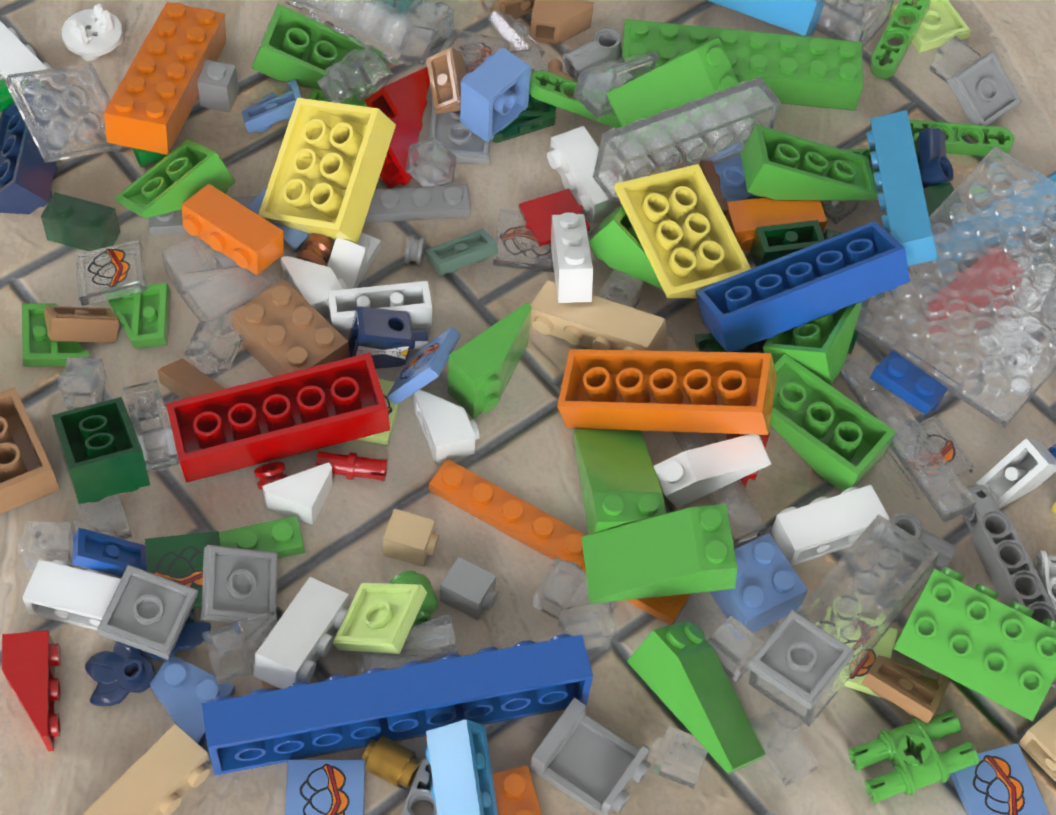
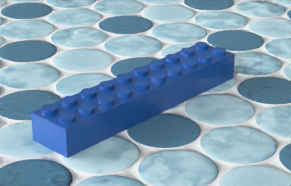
M560 634L554 636L549 641L535 643L534 641L527 640L515 644L514 647L499 650L496 647H488L479 650L476 654L466 656L449 654L440 658L439 661L428 663L411 661L400 668L389 670L373 668L362 675L351 677L343 674L334 675L326 681L312 684L301 681L289 685L288 688L274 691L267 688L257 689L249 695L241 697L218 696L208 703H202L207 747L216 776L285 763L288 760H301L364 748L368 746L372 739L378 741L381 736H385L395 742L427 736L426 731L465 719L486 725L566 710L574 698L587 706L593 674L583 635L571 636L570 634Z

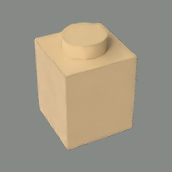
M394 509L383 537V555L424 567L428 554L434 556L439 542V535L435 534V520Z

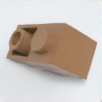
M534 0L529 41L559 45L591 28L594 2L581 0Z

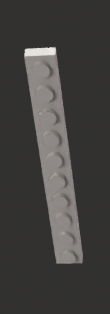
M467 184L375 189L364 223L470 217ZM257 196L231 198L248 208ZM182 210L149 217L150 235L188 233L183 228Z

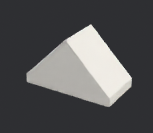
M328 462L262 486L267 509L288 517L297 515L299 521L313 525L333 486L332 467Z

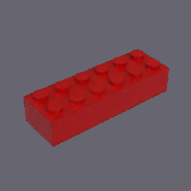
M371 353L166 403L177 455L186 483L390 431L388 408Z

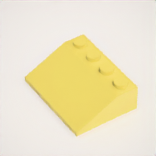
M297 98L258 215L267 221L309 234H320L334 241L337 237L358 244L396 124L378 108Z
M699 164L615 184L614 189L667 298H697L696 290L751 269Z

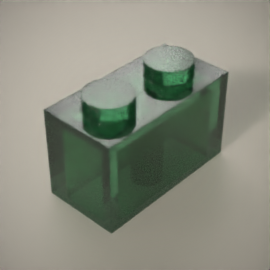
M57 192L53 193L41 215L47 240L107 257L108 254L103 252L106 249L113 248L120 234L115 208Z

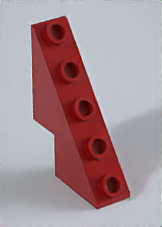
M427 67L382 87L364 100L368 107L380 109L396 124L380 173L388 189L398 184L405 186L410 182L414 173L412 170L413 163L418 152L417 143L419 133L423 127L422 118L424 109L427 106L426 98L430 86Z

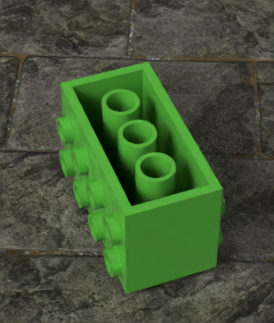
M946 566L942 568L941 572L933 569L893 649L1033 721L1056 677V622L1045 618L1040 623L1031 618L1033 610L1015 601H1010L1007 606L996 600L999 593L979 583L976 584L974 589L963 584L962 581L965 576Z

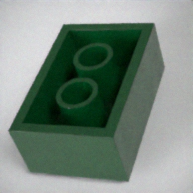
M122 397L52 415L60 448L79 505L87 502H98L105 497L123 492L131 493L139 488L150 485L143 451Z

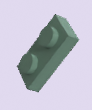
M484 229L427 249L425 252L427 261L441 276L497 255L498 248L497 243Z

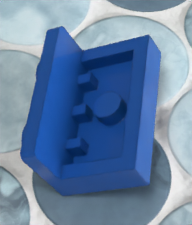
M892 350L874 368L870 376L872 380L925 415L930 410H936L949 388L948 385L895 350Z

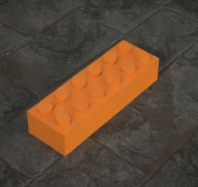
M166 2L104 111L107 143L166 155L169 154L199 96L197 80L206 59L217 61L226 44L225 13L186 6L181 3Z
M569 349L557 407L566 428L768 435L777 375L771 353Z

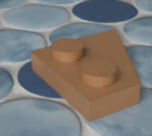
M878 655L862 684L870 688L876 695L886 698L904 709L908 715L928 724L951 679L943 674H940L937 680L920 675L922 673L921 667L901 664L894 659Z

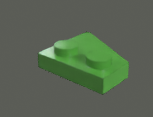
M167 283L105 290L104 294L135 349L168 345L171 290Z
M22 303L23 367L90 366V353L88 350L84 351L79 342L51 341L49 339L44 307L58 306L56 303Z

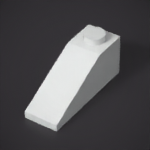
M749 434L684 451L653 467L665 497L677 508H680L772 463L760 436Z

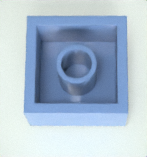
M503 47L494 55H489L477 69L467 73L461 81L460 124L487 143L493 139L498 131L506 128L528 107L531 66Z
M770 533L734 549L738 567L736 589L710 591V594L740 639L786 617L791 610L795 612L800 610L808 592Z

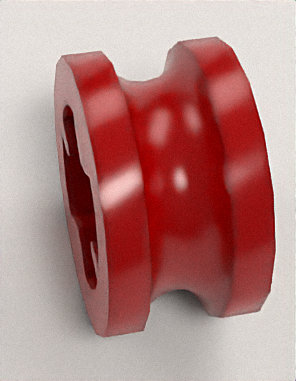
M284 462L263 464L254 470L255 477L260 478L257 482L259 489L263 490L262 486L288 477L286 474H283L286 468Z

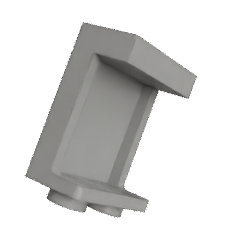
M574 698L532 755L530 771L596 815H610L613 810L619 814L631 795L627 792V789L633 780L640 783L651 766V763L647 761L650 748L643 745L638 750L586 716L587 706Z

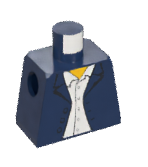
M356 307L348 339L349 358L371 353L375 369L401 367L405 365L410 349H421L428 344L427 329H411L409 314L405 311Z

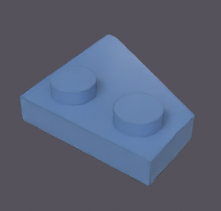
M296 79L287 83L289 91L281 96L276 97L275 93H270L262 98L261 101L241 111L249 133L254 131L264 132L270 129L274 123L282 120L290 121L297 98H303Z
M172 656L164 661L150 683L152 692L158 701L163 704L174 724L200 746H202L206 739L202 703H208L218 696H233L235 693L234 685L176 656Z

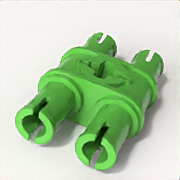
M952 709L932 717L928 724L920 719L912 718L910 723L889 731L881 730L874 740L848 748L851 763L856 762V764H853L856 771L884 760L891 762L894 768L892 772L864 781L867 795H873L870 797V800L874 805L900 793L914 795L916 790L937 782L945 783L949 779V774L979 764L976 749L970 752V749L973 748V744L970 741L941 753L935 750L932 744L933 741L961 732L958 717L952 719L955 716V712Z

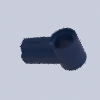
M929 127L919 131V136L917 137V156L923 188L929 185L935 186L952 181L954 171L949 159L946 157L945 133L940 128L931 129Z

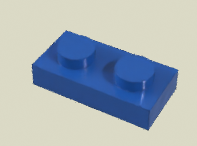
M78 528L73 536L72 564L122 577L128 565L147 571L146 549L143 544Z

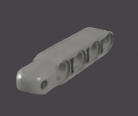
M978 484L966 487L962 498V515L972 534L971 539L995 591L999 593L998 597L1001 603L1008 606L1010 601H1015L1034 611L1031 616L1032 619L1040 623L1045 618L1056 622V609L1010 518L1000 511L992 493L987 487ZM969 506H972L973 513L969 511ZM1002 559L1007 560L1011 565L1006 564ZM1017 590H1021L1026 596L1020 594Z

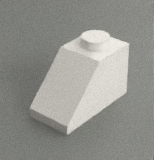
M290 256L282 257L283 279L325 319L330 318L328 291L348 289L342 278L337 279L330 267Z
M423 390L415 392L414 411L435 465L444 463L447 459L455 460L475 454V440L479 439V431L475 420L468 419L465 409Z
M1026 438L978 480L976 484L987 487L992 493L999 509L1035 490L1055 473L1056 459L1041 441Z

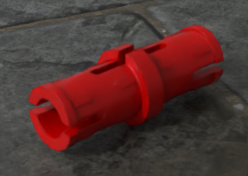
M322 451L317 453V466L329 462L332 467V474L346 476L347 480H354V477L384 482L386 480L388 459L357 456L356 452H350L349 455Z

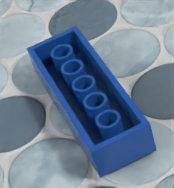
M873 221L711 284L695 292L703 324L726 352L743 350L748 345L763 339L773 338L777 334L791 328L801 327L807 324V322L824 315L834 314L844 307L855 303H862L877 294L892 291L898 286L910 282L905 247L876 221Z

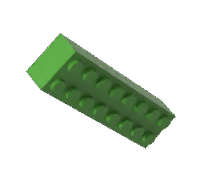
M625 19L618 86L699 44L719 37L743 91V95L735 99L856 111L863 88L862 42Z

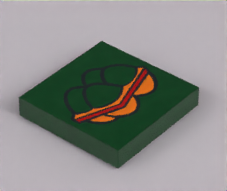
M219 531L145 539L147 572L198 590V596L192 609L201 608L204 547L207 545L220 546Z

